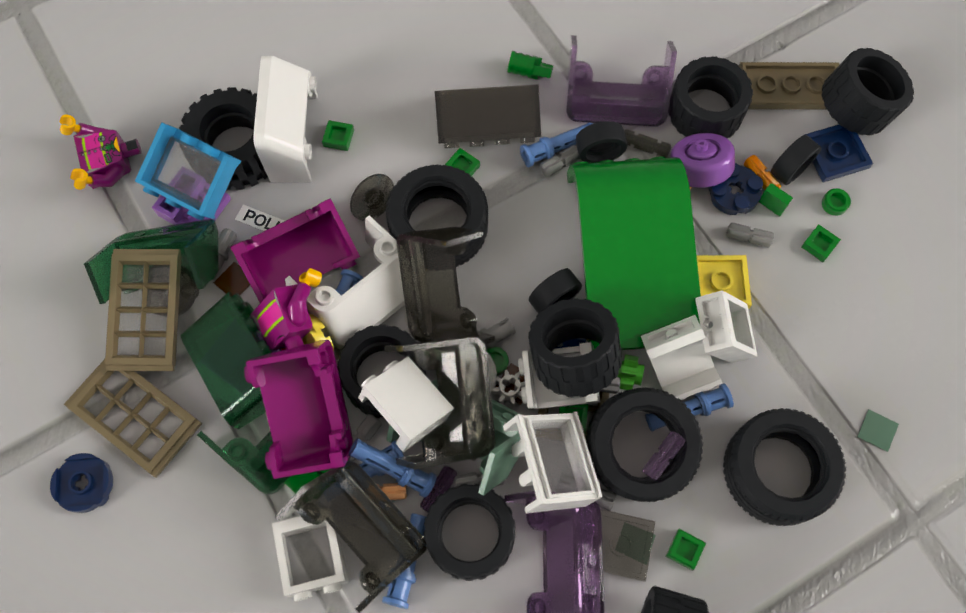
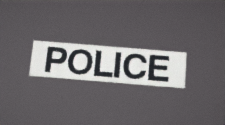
M246 205L241 207L235 218L237 221L263 231L285 221Z

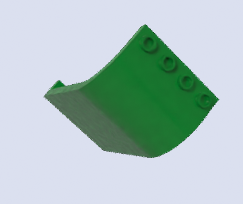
M659 156L642 160L631 158L625 161L603 160L597 163L576 162L571 164L567 171V182L573 183L575 181L586 299L598 302L612 312L613 317L616 318L618 323L621 350L646 349L641 339L642 335L695 315L700 323L695 298L701 295L691 195L687 173L681 159L678 157L665 158ZM593 340L588 341V343L591 342L594 345V349L599 345V343Z

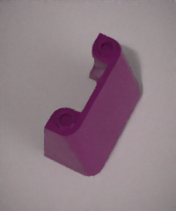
M331 198L319 203L312 209H308L251 237V239L241 241L230 247L260 303L274 288L285 287V279L288 276L299 284L301 283L299 281L300 275L303 272H307L310 268L321 272L323 275L339 267L342 270L349 269L357 264L355 259L360 257Z
M329 340L317 341L247 360L244 368L245 379L254 388L260 387L273 440L269 452L265 454V463L268 470L272 471L273 479L344 467L350 458L349 451L353 444V436L331 342Z

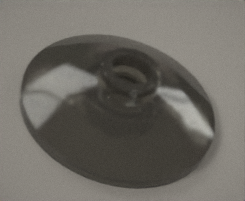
M371 175L356 187L350 201V210L355 218L365 221V218L370 215L373 219H376L386 211V203L394 187L393 181L387 175Z

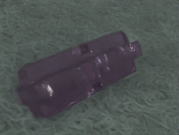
M670 432L658 449L660 451L654 453L643 468L644 474L652 480H657L670 462L668 460L673 459L683 446L685 439L677 432Z
M446 465L442 468L436 478L433 489L420 503L421 509L428 513V509L436 501V498L450 488L457 476V472L453 468Z

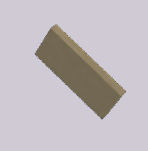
M740 62L739 67L747 73L748 78L752 82L753 96L749 109L827 110L822 100V85L839 66V62Z

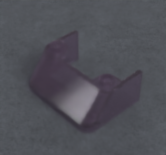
M571 35L566 112L571 120L587 123L612 121L621 125L652 127L660 126L666 121L677 50L673 41H667L664 66H650L644 71L641 84L592 81L593 71L591 66L587 62L576 61L577 38L576 35Z
M535 491L505 495V502L526 506L537 499ZM595 501L586 507L526 513L527 522L530 527L537 531H543L544 592H534L529 596L527 613H604L602 519L598 503Z

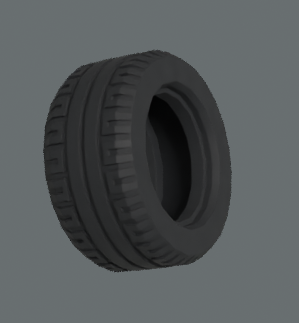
M439 164L419 167L417 170H412L406 176H403L390 192L386 203V219L389 234L399 242L411 264L423 269H435L436 271H439V269H452V267L456 268L458 265H463L464 262H468L470 258H473L481 249L482 244H484L488 232L487 199L479 183L470 174L465 173V171L459 170L456 167L453 168V166ZM434 198L453 200L466 213L465 223L457 232L447 237L430 238L423 236L415 231L409 223L412 212L419 204Z
M643 387L618 393L599 406V409L596 410L591 418L592 420L589 422V427L586 431V443L591 454L596 477L601 483L617 495L638 502L661 501L678 494V491H682L689 484V481H692L693 476L696 475L697 468L700 467L699 463L702 460L701 454H703L701 428L698 426L699 423L696 421L695 415L686 407L687 405L682 403L673 394H669V392ZM637 411L651 413L661 419L669 429L673 443L670 460L663 470L652 476L641 478L630 475L620 467L614 456L612 446L615 428L624 417Z
M772 409L759 413L757 416L755 415L733 435L725 450L723 473L727 482V488L730 489L729 492L733 495V499L751 517L754 516L755 519L770 525L792 526L823 514L835 504L836 499L839 498L843 490L844 479H846V474L844 473L846 472V462L843 459L844 453L841 451V446L838 445V440L834 438L835 435L830 433L829 428L825 427L822 422H818L817 418H813L812 415H806L805 412H799L795 409ZM771 438L788 440L799 447L807 457L811 469L810 485L803 496L788 498L777 495L765 487L757 475L754 464L756 448L762 440Z

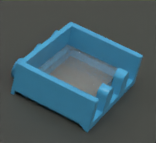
M161 122L135 182L143 185V191L150 195L166 197L165 202L179 209L181 206L189 209L187 214L196 219L203 220L204 217L215 219L216 210L241 160L176 127Z

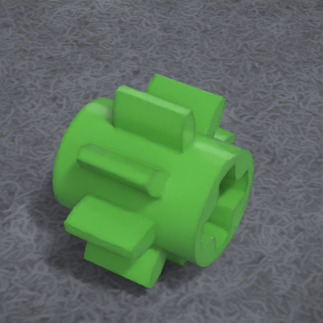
M625 354L617 376L620 378L619 389L630 390L634 384L641 386L645 365L638 364V356Z

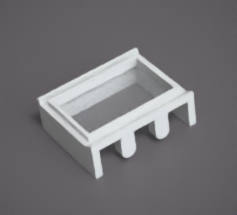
M577 411L566 414H517L503 425L504 431H519L521 440L515 443L511 449L514 457L525 456L529 469L520 475V485L523 487L534 486L537 499L524 507L525 513L586 507L602 497L600 484L596 477L591 454L588 450Z

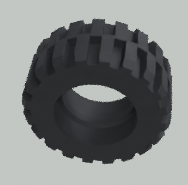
M227 87L225 91L221 89L213 90V94H204L200 97L198 103L193 102L189 107L190 112H185L181 120L183 125L179 127L181 131L213 146L214 141L221 133L230 128L247 127L254 130L257 93L252 95L251 90L241 88V91H238L236 87ZM254 132L249 141L242 147L232 151H225V153L241 160L226 190H231V187H235L236 190L245 189V185L251 184V186L259 184L258 180L261 178L264 180L268 178L255 150ZM180 144L184 152L183 154L195 173L204 177L206 182L211 184L220 164Z

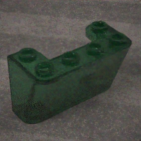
M229 291L187 328L180 337L222 416L230 426L239 430L266 412L260 387L254 388L245 379L244 368L246 361L273 352L265 339L260 340L256 333L259 329L251 316V313L254 311L248 301L244 302L238 293L233 295Z

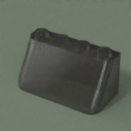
M539 84L435 91L438 144H444V148H458L459 142H469V147L485 146L484 141L495 140V145L510 144V139L519 138L520 143L535 142V137H541Z

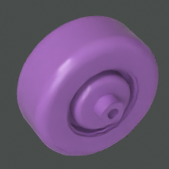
M698 133L687 136L677 142L671 151V158L678 157L683 162L689 187L706 188L718 185L726 181L735 169L734 146L727 138L718 134Z

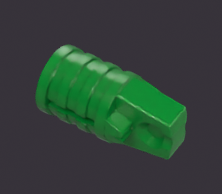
M512 51L507 73H514L515 75L526 76L535 80L538 79V76L550 78L553 65L543 63L540 57Z

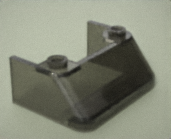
M448 227L411 231L398 236L397 252L409 331L415 340L457 354H463L495 341L494 335L477 331L475 314L468 308L460 305L454 255H460L465 252L467 241L483 237V231Z
M458 338L385 346V352L413 351L414 362L420 369L436 370L438 390L454 407L448 419L442 424V427H437L422 439L423 454L396 458V464L412 469H420L489 455L490 451L495 447V431L487 351L484 343L478 338Z
M347 461L344 467L332 468L303 485L275 516L278 521H281L295 511H298L302 519L307 523L319 525L326 520L365 564V567L359 572V580L362 588L369 595L355 608L358 613L362 612L427 550V543L420 532L369 475L353 461Z

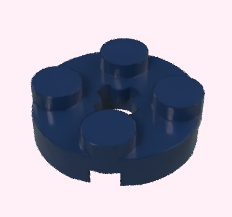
M735 163L734 172L726 181L708 187L712 197L711 201L718 210L728 215H737V213L743 212L745 214L749 213L757 206L761 199L763 180L751 169ZM730 186L739 187L742 193L737 192L733 194Z
M79 453L65 459L64 461L66 462L62 464L60 469L56 468L51 477L50 492L53 499L62 508L74 513H86L107 503L113 486V474L107 462L89 453ZM85 475L88 484L81 490L75 484L81 481L82 476Z

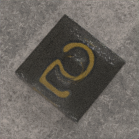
M597 508L586 568L645 582L655 521Z

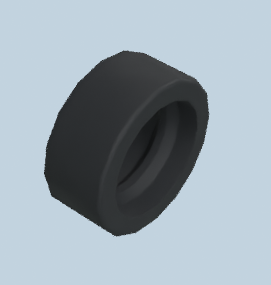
M597 122L583 128L576 135L578 154L583 162L597 163L603 160H615L627 150L628 145L624 129L617 122Z
M808 135L801 136L778 158L771 168V173L784 185L790 184L814 161L821 151V146Z
M561 269L546 278L533 290L529 296V302L539 314L551 304L574 298L582 289V284L570 269Z

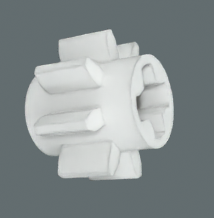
M505 370L504 377H496V384L499 387L493 388L492 394L500 395V404L505 400L510 401L511 406H514L517 397L522 399L520 389L525 387V382L519 381L520 372H517L514 376L509 375L508 370ZM511 383L514 384V391L510 390L508 393L504 391L505 386H509Z

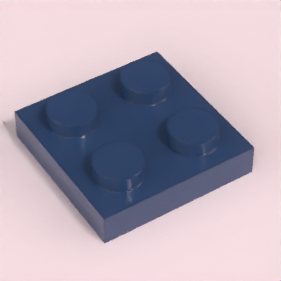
M839 124L804 134L821 146L820 153L812 163L822 182L870 169L873 165L859 135Z

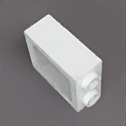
M723 290L695 298L700 325L706 337L703 339L705 353L730 363L758 357L747 303ZM710 322H713L712 328L708 327Z
M331 508L272 523L285 597H293L294 602L312 598V592L324 590V594L342 590V584L349 583L336 514ZM327 527L336 575L294 585L285 537Z

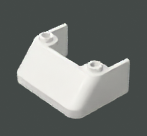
M262 56L254 123L255 150L270 182H311L312 178L307 167V160L312 158L311 144H307L305 139L307 99H317L316 77L312 76L309 70L276 56Z
M370 215L365 218V242L374 249V256L381 265L343 295H340L332 287L320 286L309 294L306 301L308 313L313 314L323 323L325 328L321 329L325 338L330 336L333 345L338 349H343L345 342L353 337L357 331H361L368 326L382 324L415 297L418 292V279L401 245ZM290 276L285 279L286 286L297 284Z

